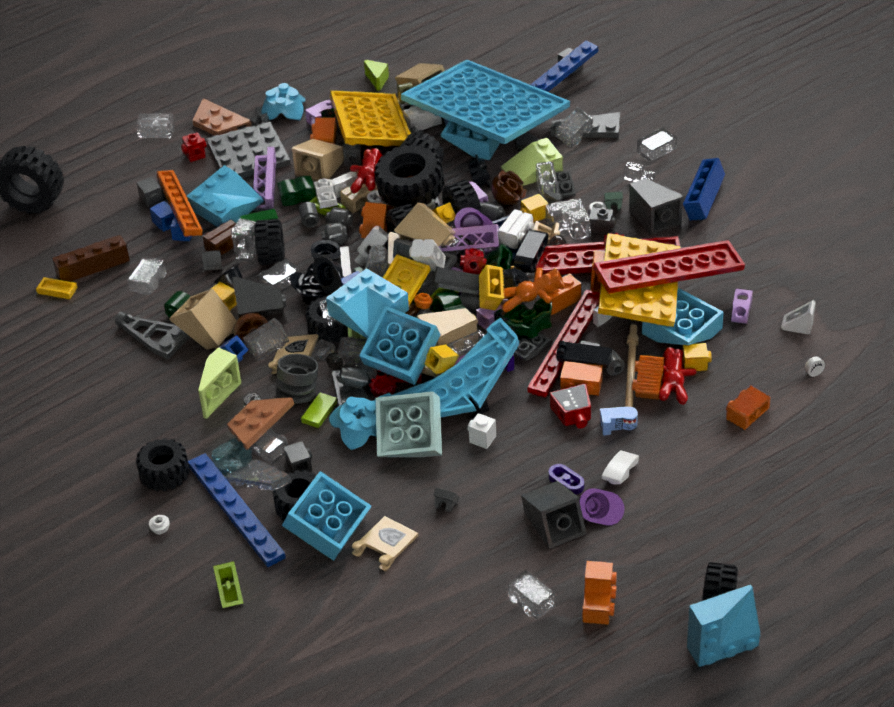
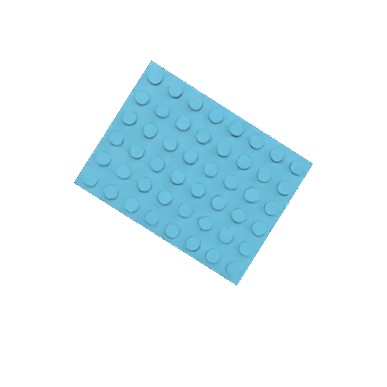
M465 60L401 94L402 101L445 118L447 121L459 124L461 127H466L473 132L480 133L487 138L494 139L501 144H507L570 107V101L470 60Z

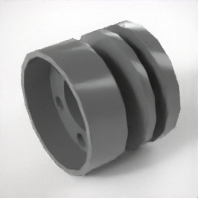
M288 354L281 357L277 363L276 395L279 398L291 397L294 403H305L315 398L319 367L317 361L303 354Z

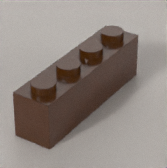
M121 235L113 236L52 258L59 280L68 282L130 261L127 245Z

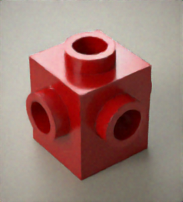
M198 132L182 137L183 144H181V149L190 162L206 158V141L200 137Z
M465 249L464 255L460 257L459 266H462L463 272L476 275L481 274L482 269L486 265L487 258H484L483 251L479 249Z

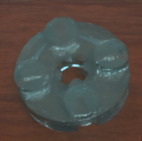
M230 439L212 451V460L223 475H227V473H233V476L240 475L250 468L252 464V451L250 448L246 450L243 443L237 439Z

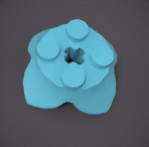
M281 83L278 87L266 91L262 114L267 113L269 120L277 118L282 113L288 119L300 121L303 115L302 103L306 99L295 88L288 86L287 83Z
M349 397L344 404L337 407L329 417L330 424L334 428H340L342 441L350 450L363 446L371 435L377 437L376 402L365 398Z

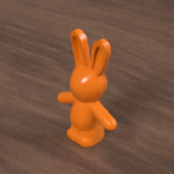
M539 267L536 269L534 282L523 281L517 287L504 288V299L513 298L503 304L502 310L507 313L522 302L533 301L537 295L546 303H551L552 298L548 294L557 289H565L563 279L557 268L543 275V269Z

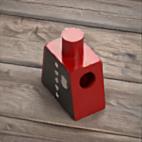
M586 384L550 392V407L563 425L575 424L578 429L587 426V421L591 419V403Z

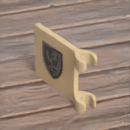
M318 334L283 337L273 361L269 362L268 366L272 368L271 373L277 374V363L285 355L303 354L311 357L319 338Z
M384 516L364 537L352 544L354 549L352 554L360 557L365 548L368 547L382 554L379 558V562L382 563L379 565V568L387 571L393 561L418 537V533Z

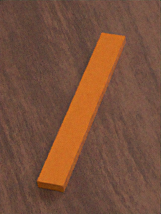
M173 170L158 171L157 179L184 236L202 235L201 225Z

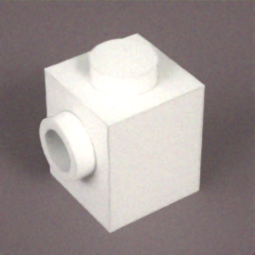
M478 413L469 422L467 427L469 443L488 449L496 438V420Z

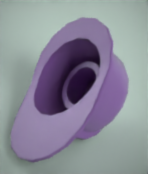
M469 207L461 209L456 214L454 222L456 228L494 225L481 212ZM486 233L482 240L489 243L493 239L494 233ZM473 234L466 236L472 243L478 240Z
M590 488L579 499L583 518L590 522L613 525L618 523L623 517V501L612 492Z

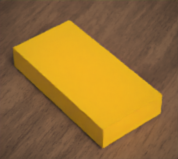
M43 277L36 288L37 294L71 299L78 287L77 283Z

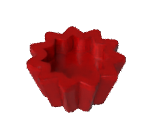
M386 374L382 376L377 375L376 378L371 379L372 383L369 384L371 392L376 398L387 393L393 395L397 388V380H393V376L387 377Z

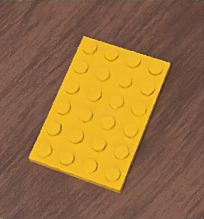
M330 90V99L345 144L400 147L408 135L411 134L395 94Z
M608 233L604 261L679 249L681 247ZM678 282L610 294L607 293L601 283L598 314L674 327Z

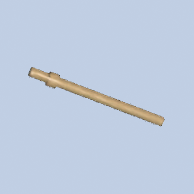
M634 324L630 325L629 335L627 336L629 348L625 407H633L634 391H632L633 379H635L636 346L639 341L637 326Z

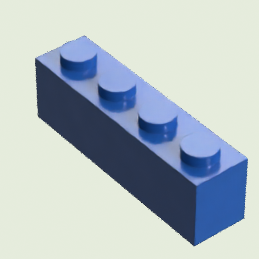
M719 158L703 159L683 202L690 221L706 219L725 176Z

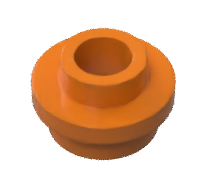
M420 293L414 297L415 306L421 309H428L433 303V299L427 293Z

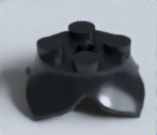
M314 262L308 267L306 274L295 272L288 275L292 287L302 296L305 303L316 301L319 297H328L314 278Z

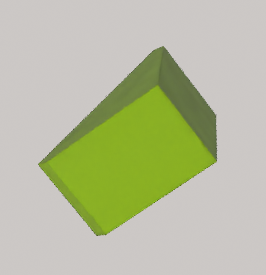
M364 60L365 75L377 91L381 90L389 78L388 64Z
M234 561L213 566L222 608L243 604Z

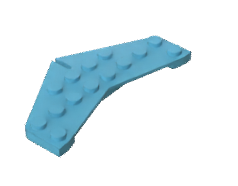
M499 318L486 329L487 333L456 365L441 375L391 395L387 393L379 397L433 391L440 397L441 417L476 411L469 398L479 408L482 406L519 346L518 337Z

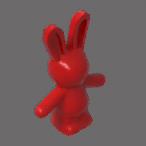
M378 149L365 150L363 165H352L350 167L351 172H357V179L350 186L353 194L357 193L363 184H366L369 191L375 189V166L382 157Z
M667 348L663 353V385L658 397L661 401H666L670 392L675 391L677 401L684 405L688 400V395L683 387L684 376H694L697 370L695 368L682 369L684 353L681 349Z

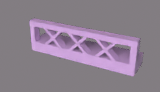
M267 147V155L255 156L253 189L265 200L266 205H259L253 211L274 209L276 153L274 147ZM267 161V165L262 167L259 162ZM262 173H265V174H266V178H265V179L262 180V179H260V178L258 177V176H260ZM262 186L265 187V191L263 193L258 191V189Z
M494 224L452 228L456 232L453 236L460 240L455 247H450L449 245L447 248L438 247L444 252L499 246V226ZM493 232L494 243L487 244L482 240L486 233ZM468 234H473L478 239L473 245H468L463 241Z

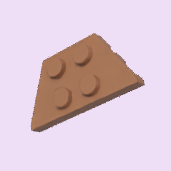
M206 99L201 101L193 118V126L214 136L236 131L237 127L243 125L246 127L252 126L249 119Z
M293 398L251 401L227 424L229 431L248 450L294 405Z

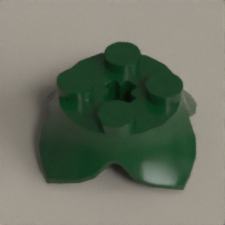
M541 298L535 302L532 309L527 308L525 305H517L506 313L508 321L505 323L514 330L517 336L527 335L528 338H534L538 336V332L552 326L550 319L552 301L551 303H546Z

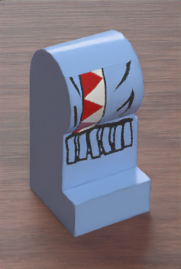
M633 407L600 409V424L603 435H611L612 430H633L637 427L638 412Z

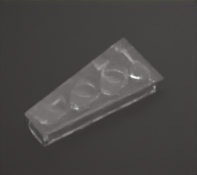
M252 460L247 464L248 466L225 476L230 484L235 482L237 486H242L246 483L251 488L258 486L259 489L271 491L292 482L289 474L261 460Z

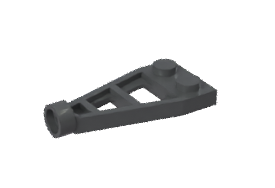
M120 311L115 318L116 325L122 327L123 330L150 351L168 360L190 338L188 334L173 324L134 317L123 311ZM139 326L149 327L143 334L136 331ZM156 331L167 333L159 342H154L150 338Z

